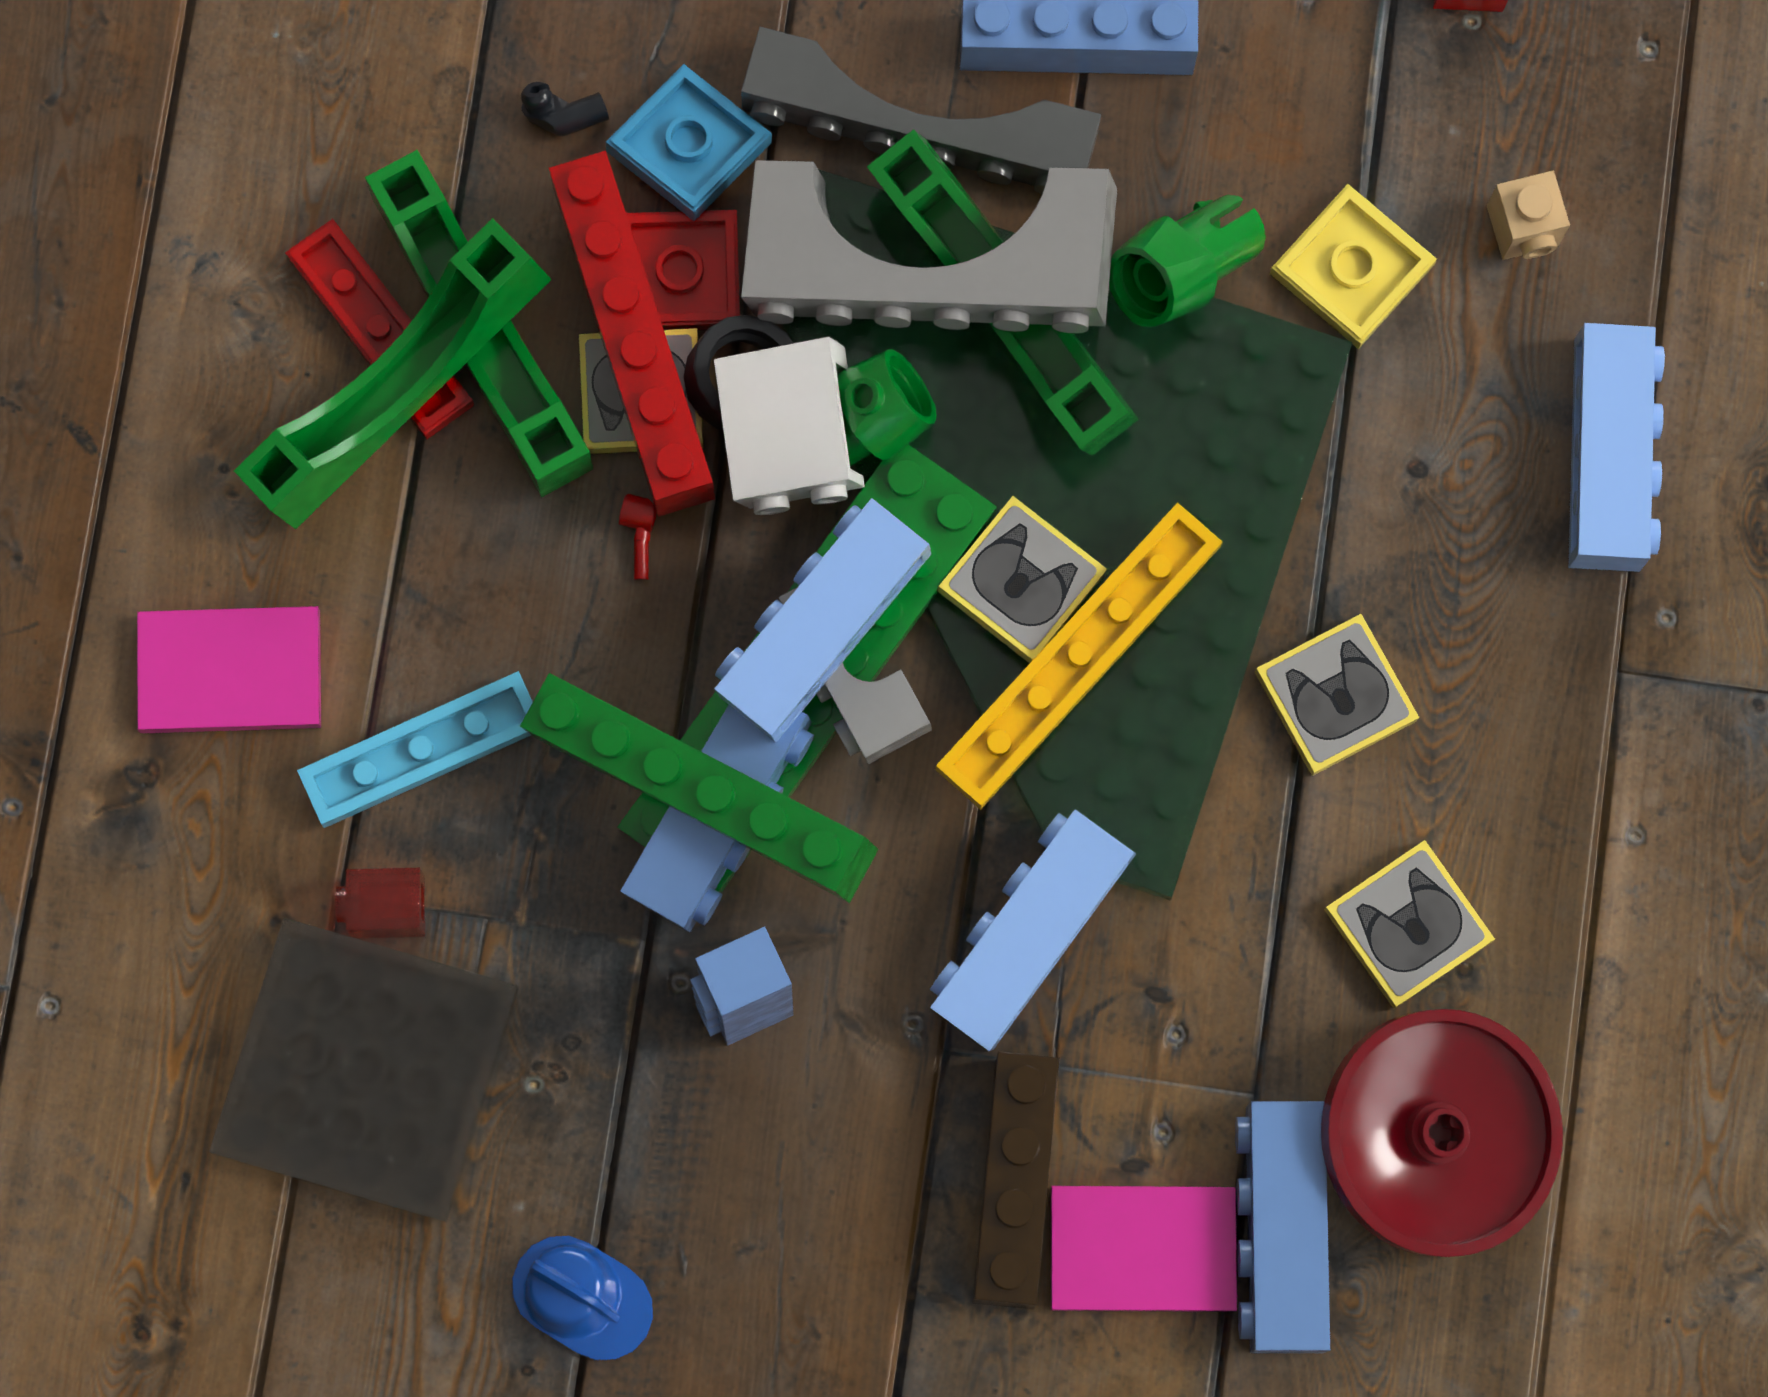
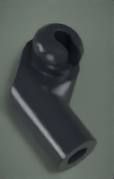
M533 82L528 84L521 93L523 103L521 108L528 121L557 136H567L609 120L605 103L599 92L568 103L552 94L548 84Z

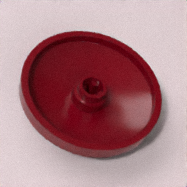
M1435 1009L1408 1013L1393 1018L1367 1033L1353 1046L1340 1063L1329 1085L1322 1112L1321 1141L1327 1172L1337 1195L1346 1209L1367 1231L1387 1244L1410 1253L1424 1256L1455 1257L1479 1253L1499 1245L1519 1232L1535 1216L1548 1197L1557 1176L1563 1148V1124L1559 1101L1547 1071L1538 1057L1517 1035L1501 1024L1475 1013L1462 1010Z

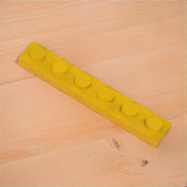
M1177 502L936 765L935 770L981 810L1219 550L1223 541Z

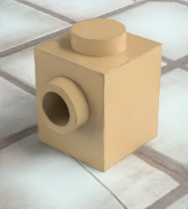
M1554 170L1497 184L1487 204L1502 260L1522 255L1524 259L1547 255L1558 248L1570 227Z

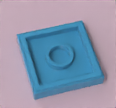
M683 64L606 141V152L691 220L695 221L772 143V133Z

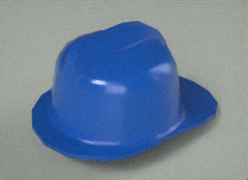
M571 1236L548 1237L532 1245L519 1259L512 1277L513 1298L520 1314L535 1328L578 1354L594 1360L617 1359L633 1352L647 1337L653 1320L652 1298L644 1281L630 1268L585 1241Z

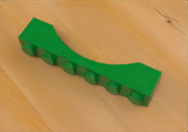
M914 129L867 166L897 208L945 266L969 261L1004 243L929 142ZM989 323L1026 373L1044 402L1082 451L1093 456L1139 420L1074 333L1060 332L1053 329L1052 325L1029 324V328L1024 331H1004L995 328L993 323Z
M417 149L366 176L365 179L373 202L429 298L449 260L468 241L447 200ZM510 320L466 363V366L542 498L593 470L590 451L564 405L536 364Z
M492 218L449 260L438 284L422 309L403 333L372 365L323 404L300 418L277 428L234 472L271 512L296 530L552 279Z
M551 673L547 675L520 725L521 728L539 741L682 812L848 903L851 902L879 850L863 835Z

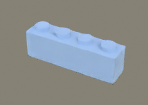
M1584 323L1574 339L1569 568L1640 572L1650 560V554H1658L1661 524L1659 519H1651L1652 497H1658L1661 490L1662 464L1661 461H1653V439H1660L1662 434L1663 405L1654 403V382H1661L1665 353L1663 346H1655L1656 327Z
M873 498L869 500L863 509L854 505L845 513L833 530V534L838 539L823 557L815 552L808 558L794 577L793 581L799 585L784 604L779 600H775L764 611L754 626L760 634L745 652L739 647L735 648L715 673V676L721 680L714 688L718 696L775 743L931 555L929 543Z
M1076 809L1068 819L1060 813L1056 815L1038 840V843L1046 848L1032 868L1024 862L1021 863L1002 889V892L1010 897L996 917L988 911L982 916L966 939L969 944L974 946L961 966L950 961L930 988V991L938 996L930 1008L988 1051L994 1050L1136 855L1135 852Z

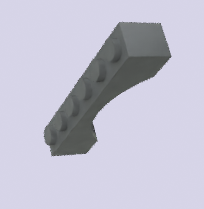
M759 27L741 90L742 110L750 112V116L760 123L770 126H782L784 122L807 127V131L811 135L829 141H838L841 139V136L864 142L863 145L867 149L879 154L886 152L914 129L929 142L949 170L954 169L956 165L977 171V175L980 178L991 183L1007 185L1014 180L1033 185L1034 190L1041 195L1047 182L1049 168H1089L1102 115L1048 100H1042L1018 111L987 118L948 119L918 114L887 103L858 86L831 61L817 41L764 27Z

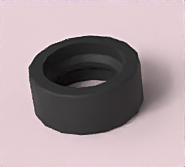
M752 315L726 317L708 328L687 356L683 376L687 398L699 417L718 430L724 431L719 394L711 383L709 375L711 359L718 349L731 342L740 341L752 344L759 350L794 344L785 331L770 321L760 320Z

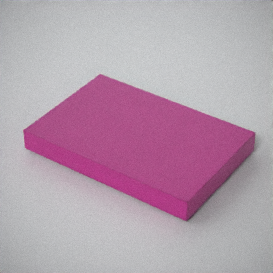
M319 607L137 612L138 731L140 733L321 728Z
M1051 1186V1311L1236 1312V1187Z

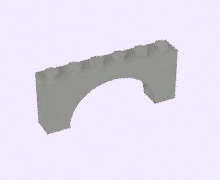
M755 160L741 297L752 313L758 315L760 320L770 321L774 324H787L793 322L794 317H816V320L823 324L845 326L852 323V318L875 319L874 321L877 324L893 328L907 327L910 325L911 320L933 321L934 325L953 330L966 329L969 327L970 322L993 323V326L997 329L1014 332L1027 330L1029 324L1052 325L1053 329L1064 333H1084L1088 331L1089 326L1106 325L1117 187L1109 169L1049 168L1047 182L1037 207L1023 226L1008 240L995 249L966 262L942 267L918 268L891 264L876 259L851 245L836 231L830 221L825 197L826 182L814 162Z

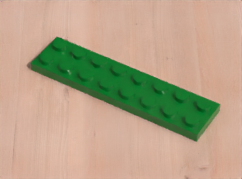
M910 445L906 446L890 460H882L865 484V487L861 489L846 510L847 512L854 505L863 509L869 500L873 498L929 543L931 550L930 557L843 661L847 672L862 681L872 682L876 679L936 596L938 586L969 550L997 511L995 504ZM833 530L817 550V553L822 557L838 539L833 534ZM794 582L791 588L788 590V592L797 588L799 585ZM758 632V633L756 634V636H755L754 639L751 641V643L756 639V637L760 634V632ZM716 691L680 739V741L699 751H702L728 706L718 696ZM816 694L802 711L808 715L812 722L807 731L813 734L814 738L799 765L795 767L788 763L776 783L784 788L782 794L789 798L837 733L833 724L842 720L843 717L832 698L821 703ZM642 792L617 828L645 848L669 806ZM727 869L715 890L721 893L735 873Z

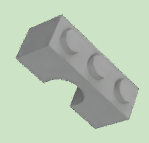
M797 588L778 597L780 602L784 604ZM842 662L817 693L821 703L832 698L843 719L834 723L833 726L849 755L852 756L861 751L868 764L932 730L930 721L901 669L884 679L868 682L859 680L849 674Z

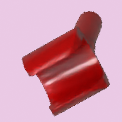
M627 494L623 500L619 525L636 529L634 537V580H648L650 533L653 530L657 512L655 505L648 498Z

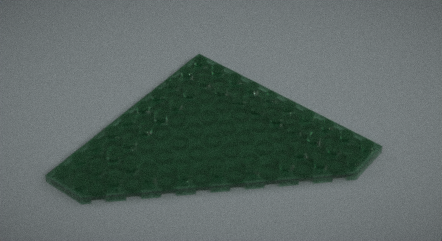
M818 169L826 182L825 197L830 221L836 231L851 245L876 259L891 264L918 268L945 266L897 208L885 190ZM993 226L1004 242L1015 234L1014 232ZM1109 289L1106 325L1089 326L1088 331L1074 334L1139 420L1091 456L1078 447L989 323L970 322L969 327L966 329L953 330L934 325L933 321L911 320L910 325L907 327L893 328L879 325L874 321L875 319L852 318V323L849 325L833 326L818 322L816 317H794L793 322L781 324L783 330L788 334L793 343L830 337L845 347L848 368L890 349L902 354L912 364L923 379L935 403L937 417L935 423L909 445L997 506V511L980 535L1010 498L1014 496L1107 568L1106 574L1069 620L1177 502L1223 541L1219 550L1012 775L1042 833H1044L1058 813L1068 819L1076 809L1136 853L1116 883L1171 900L1352 342L1214 297L1205 307L1154 327H1142L1129 320L1127 315L1118 307ZM873 454L854 464L855 471L863 475L864 485L882 462L881 459ZM938 592L927 609L952 660L954 659L969 689L968 692L982 716L1030 663Z

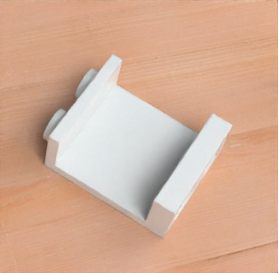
M824 337L714 359L733 501L750 509L753 508L756 515H769L788 511L790 509L789 501L811 497L812 504L836 503L848 498L847 490L865 487L863 475L850 469L837 372L848 368L846 351L843 345L830 337Z

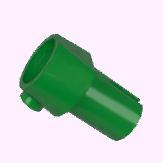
M1228 194L1214 201L1195 202L1194 211L1176 222L1169 216H1163L1150 221L1118 248L1111 257L1109 289L1118 307L1127 315L1130 321L1142 327H1154L1205 307L1215 295L1218 280L1257 257L1264 249L1266 239L1264 224L1255 208L1221 228L1220 218L1240 207L1243 198Z
M893 349L883 351L837 373L850 467L870 454L883 461L890 460L936 421L935 403L923 379L912 364L902 354Z

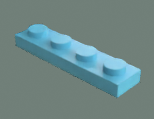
M519 671L305 766L297 770L322 827L326 828L531 736L520 725L533 701Z

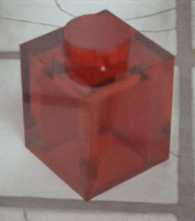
M420 867L346 869V886H336L335 911L337 923L346 922V930L352 938L425 937V876Z

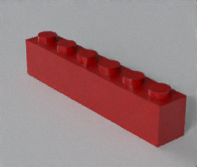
M606 150L549 167L556 200L657 515L660 517L715 500L711 474Z

